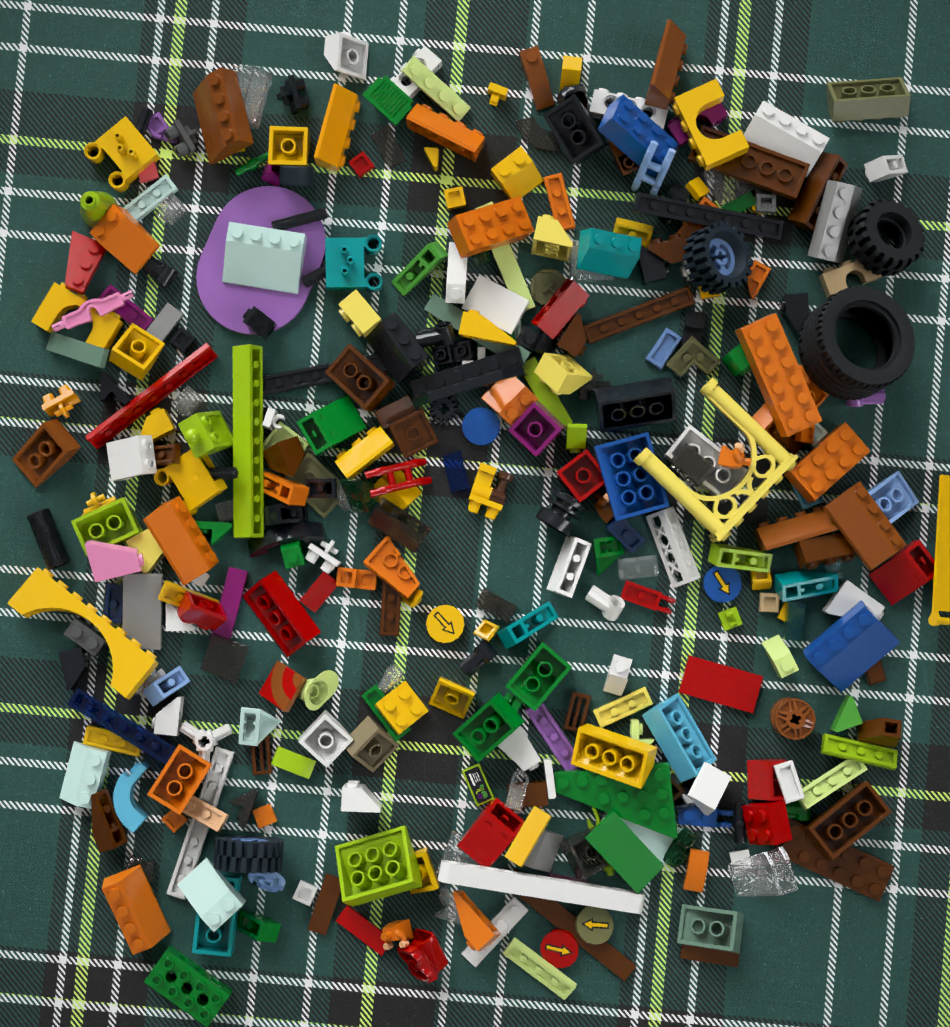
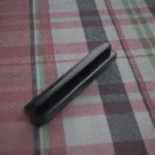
M320 208L272 221V228L286 230L328 218L325 208Z

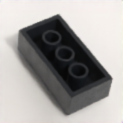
M671 377L594 389L597 421L601 433L677 421L675 389Z

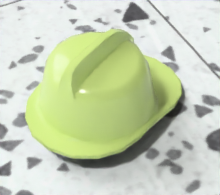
M326 670L316 678L307 679L298 695L299 699L305 702L309 710H318L336 692L339 684L338 675L332 670Z

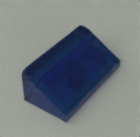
M461 451L443 455L442 458L451 493L469 489Z

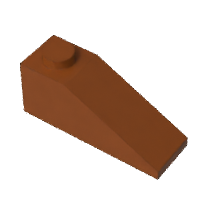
M538 46L520 51L519 60L536 110L540 111L555 106Z

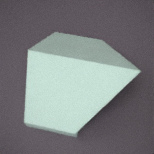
M241 707L238 744L258 746L281 721L261 709Z

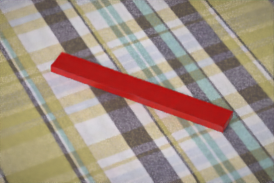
M205 343L85 436L86 439L98 450L215 360L218 355L208 343Z

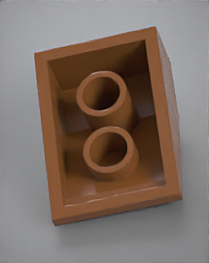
M58 419L43 422L12 460L37 488L67 463L81 446Z

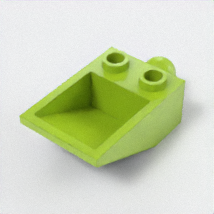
M220 411L195 413L178 423L184 439L195 458L206 457L233 447V435Z

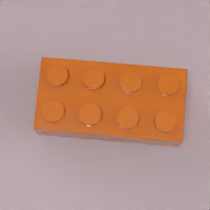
M520 196L455 215L447 223L461 259L524 240L534 232Z
M844 422L838 425L796 462L795 467L790 471H786L784 476L803 498L810 503L816 501L870 452V449L851 427Z

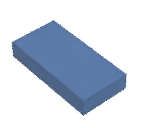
M666 327L645 360L661 370L682 337Z

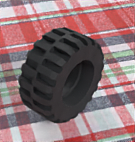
M879 199L878 201L871 202L851 220L847 232L849 237L847 239L848 246H851L850 251L857 258L856 261L859 264L861 263L867 271L871 270L873 274H881V276H894L904 271L921 256L925 242V234H922L924 229L919 224L917 215L914 216L910 208L904 207L905 204L901 202L896 203V200ZM877 227L890 235L895 248L887 245L881 239Z

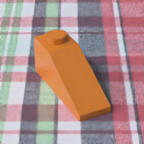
M263 470L264 493L288 505L305 506L309 487Z

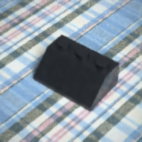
M396 312L379 322L366 337V341L398 384L430 363L428 355Z

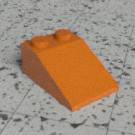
M116 204L109 208L89 232L107 251L134 274L139 272L160 247L156 240L125 208Z
M455 890L453 897L464 936L468 940L466 943L473 951H483L501 933L463 890Z

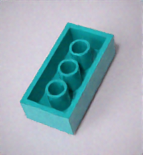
M221 873L240 893L242 875ZM238 910L215 932L210 929L196 912L192 953L231 957L235 948Z

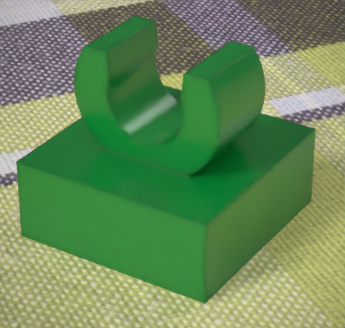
M509 692L504 697L506 701L512 703L511 706L517 712L523 701Z

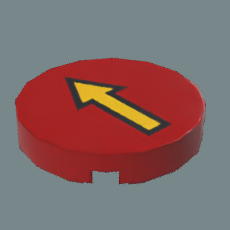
M555 929L543 937L540 953L543 959L555 968H565L576 961L579 954V944L571 932L564 929Z

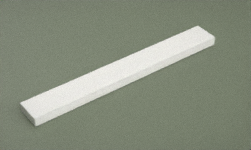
M216 746L210 762L212 766L206 774L199 799L217 807L235 752ZM194 818L191 819L166 893L183 900L186 899V896L178 887V884L197 867L210 828Z

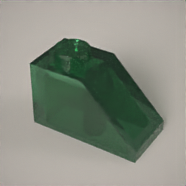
M358 478L341 479L339 481L353 513L371 511L379 499L378 496L371 498L369 490L375 489L373 483Z

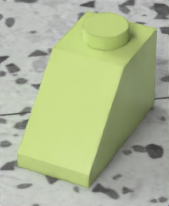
M779 634L761 642L779 678H784L799 670L791 652Z

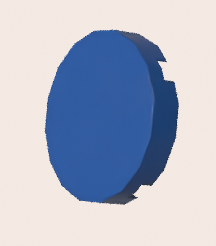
M477 407L465 415L462 422V431L470 443L487 445L497 438L500 431V422L492 410Z

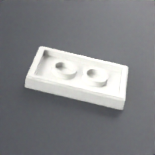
M479 274L462 309L467 312L469 309L480 311V315H483L498 328L512 335L530 301Z

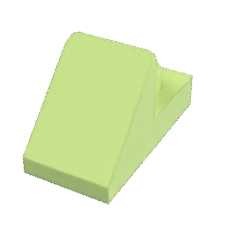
M630 719V738L651 744L655 739L639 738V735L643 734L642 723H639L638 719Z

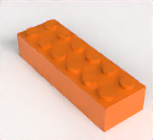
M777 314L767 315L735 330L780 436L789 437L821 422L822 418Z

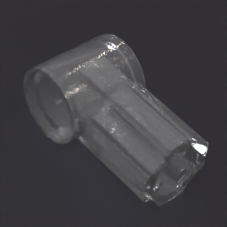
M518 770L512 774L505 807L522 810L529 783L526 772ZM517 775L525 777V782L522 785L515 783L514 779Z

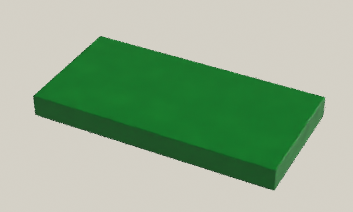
M611 811L585 837L591 846L637 894L664 867L659 859L614 811Z

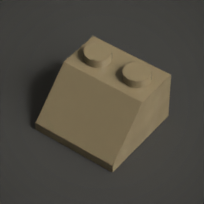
M367 716L350 734L353 741L345 749L354 759L371 772H374L400 745L376 721Z

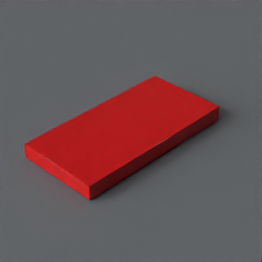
M688 655L678 692L753 713L763 676Z

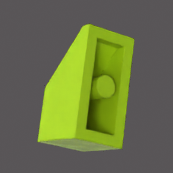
M567 424L565 450H570V453L580 454L581 450L586 449L587 424Z

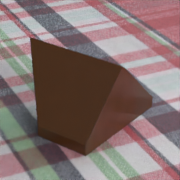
M298 436L279 441L263 451V455L271 470L294 477L305 454Z

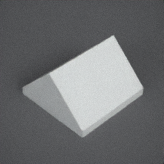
M704 762L688 796L708 816L716 809L731 776Z

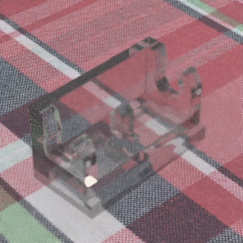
M657 555L617 560L619 581L658 576Z

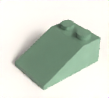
M682 904L677 943L739 954L744 914L736 911Z

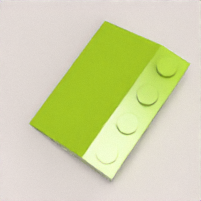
M405 825L335 846L342 902L353 907L423 887L420 868Z

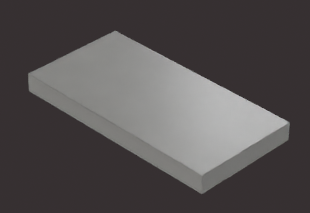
M136 572L123 576L122 629L127 633L126 638L130 641L134 638L142 644L140 649L161 650L163 601L158 599V595L163 587V574Z

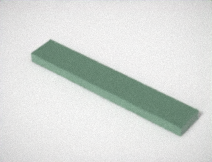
M433 294L424 310L441 321H450L453 328L459 331L463 311L451 303H445L444 299ZM472 339L495 354L519 347L524 364L531 352L518 344L517 347Z

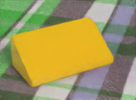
M617 217L613 232L642 238L641 245L647 248V244L651 240L653 226Z

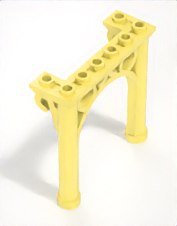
M712 377L699 392L746 436L750 445V459H752V463L748 467L743 479L733 489L724 494L704 496L686 486L647 447L633 462L638 466H642L711 532L709 537L713 543L725 541L731 533L729 531L732 527H738L744 521L743 516L747 512L751 513L757 507L756 502L760 498L764 499L771 492L769 488L773 484L777 485L784 478L782 474L795 467L797 464L795 460L799 456L789 453ZM756 443L763 449L765 454L757 456ZM766 459L769 461L770 468L765 474H759L756 471L757 460ZM752 474L759 479L765 478L755 490L752 488V480L754 479L751 477ZM734 494L736 497L744 494L748 497L737 508V501L731 495ZM727 499L732 504V509L726 515H721L718 512L719 500ZM701 501H714L712 506L713 513Z

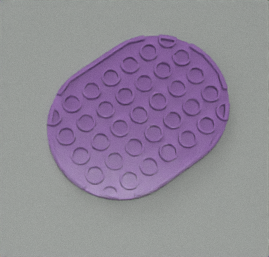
M277 186L256 187L234 197L220 212L199 259L196 281L198 293L204 307L225 328L241 334L257 335L243 323L245 312L255 306L277 324L273 330L274 332L293 320L304 307L313 285L306 288L302 278L320 268L325 257L326 236L321 220L284 230L303 233L307 237L298 294L222 282L229 222L272 228V221L315 210L299 194Z

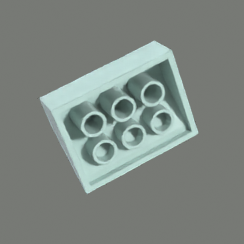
M229 222L222 282L298 294L307 244L306 235Z

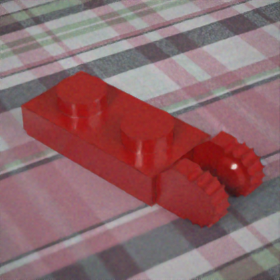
M628 580L625 581L620 595L623 600L670 615L672 610L658 606L660 599L666 600L669 603H675L676 599L663 595L659 591Z

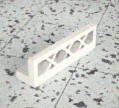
M674 506L646 516L672 588L701 578ZM659 516L662 523L660 528L655 525L654 517ZM662 534L668 539L667 546L662 543ZM669 552L675 557L674 564L668 559ZM676 571L681 573L683 581L677 582L675 577Z

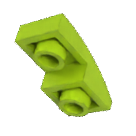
M280 746L277 747L271 762L274 766L307 779L310 778L316 763L313 759Z

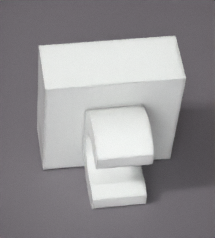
M268 407L262 426L270 431L273 428L282 430V426L277 425L276 421L278 419L285 420V417L282 414H278L276 409Z

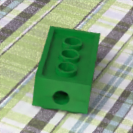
M172 945L168 947L144 981L206 1027L209 1026L233 991V989ZM169 971L175 972L177 978L171 977ZM185 983H190L193 989H188ZM201 994H205L208 1000H203Z

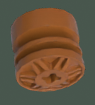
M785 697L774 703L770 710L769 719L771 726L777 733L788 739L798 740L805 738L812 732L816 717L814 710L808 703L798 698ZM792 715L798 716V718L795 719L796 723L790 721L792 719Z

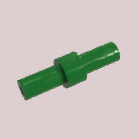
M268 152L255 159L253 157L247 160L246 164L234 169L236 175L239 176L249 170L253 171L259 168L260 164L268 161Z

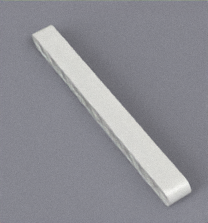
M441 860L438 881L448 884L635 914H642L646 895L642 892L637 894L633 890L449 860Z

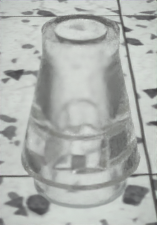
M396 664L388 666L378 684V688L387 693L390 688L403 679L404 671Z

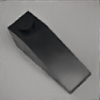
M808 293L785 294L782 300H779L780 312L783 311V317L797 340L799 339L800 328L803 326L806 317L809 316Z

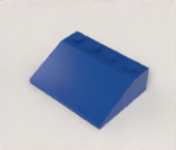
M648 432L594 446L615 521L670 506L665 488L642 466H638L633 462L646 447L655 455Z
M861 600L803 649V653L811 664L842 692L896 647L900 641Z

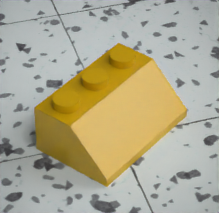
M375 426L366 433L367 437L363 440L357 439L351 444L352 448L349 451L343 450L336 456L337 460L334 462L349 481L395 446L380 426L378 428Z

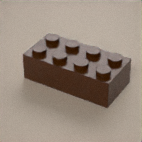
M863 781L802 830L826 861L834 860L892 811L870 783Z

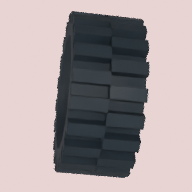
M715 222L693 232L686 239L688 244L684 245L683 250L687 253L683 255V260H687V264L684 267L685 270L689 269L691 273L688 275L690 280L695 279L694 285L696 287L702 286L701 291L704 293L709 291L711 295L721 294L743 285L748 280L747 276L751 275L752 271L748 268L753 266V261L749 260L752 257V251L748 252L747 249L750 246L749 242H744V234H738L739 229L736 226L731 228V223Z
M248 835L216 837L213 868L240 873L282 871L284 840Z

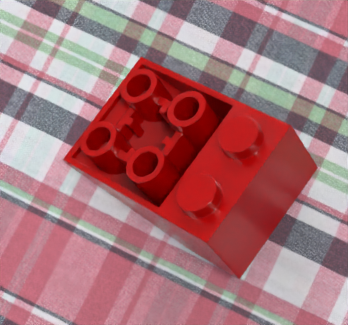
M913 540L868 574V576L892 606L934 578L935 560L920 540Z
M495 798L487 804L457 844V847L478 865L490 867L515 839L525 821L501 800Z

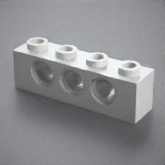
M425 45L422 49L418 48L412 55L434 74L442 67V60ZM406 62L400 68V73L396 78L393 76L390 80L413 99L421 89L413 82L409 86L402 85L403 80L409 79L401 72L407 64Z
M604 88L594 89L589 110L591 117L603 119L607 110L605 103L614 102L624 94L640 110L650 111L652 116L649 118L664 129L669 107H667V110L645 105L646 99L642 97L634 99L628 97L625 93L613 94Z

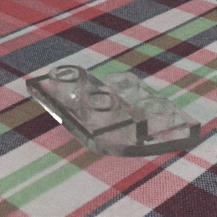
M711 169L701 172L703 179L720 207L754 189L751 184Z

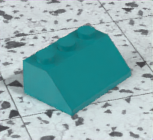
M594 228L580 231L576 269L628 279L640 258L642 238Z

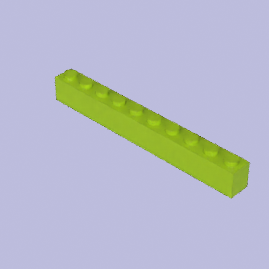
M247 344L232 346L233 467H236L239 471L238 478L233 479L234 538H264L263 346Z

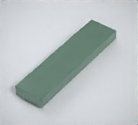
M51 332L46 348L48 351L103 369L109 354L108 349L55 332Z

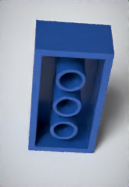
M624 94L608 106L598 128V131L639 167L652 140L656 141L658 146L651 161L662 165L669 148L676 151L678 146L674 138L669 136ZM647 168L646 173L656 178L658 172Z

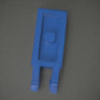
M695 805L678 810L677 824L731 828L732 823L717 821V814L732 816L733 811L716 807L707 816Z

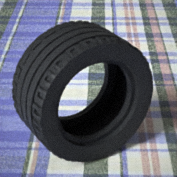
M853 286L834 294L806 317L803 326L800 328L798 349L805 372L811 381L822 391L842 400H861L879 392L903 376L913 359L915 339L908 316L892 297L871 287ZM838 319L854 321L869 333L876 349V360L873 369L856 366L843 355L836 340V324Z

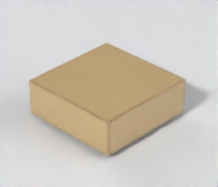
M759 592L758 612L779 613L780 597L778 594Z

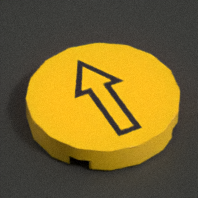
M438 606L427 617V631L438 642H453L463 632V616L454 606Z

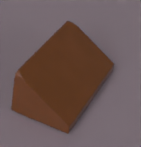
M409 395L374 411L384 430L389 427L388 424L416 411Z

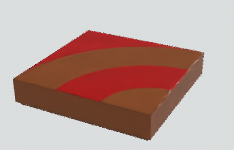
M277 660L258 694L288 713L306 683L307 678Z

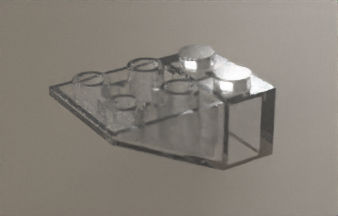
M783 846L728 864L737 897L781 896L798 890L790 859Z

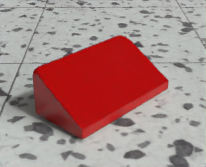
M323 571L300 599V602L316 613L337 587L336 580Z

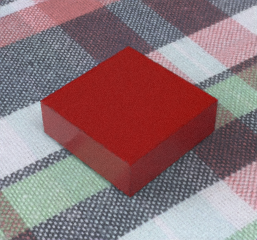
M364 151L348 162L359 178L375 168Z

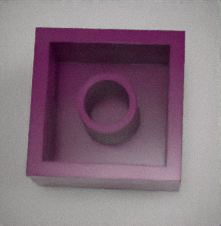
M536 401L532 403L508 431L536 457L541 455L566 427L545 406Z

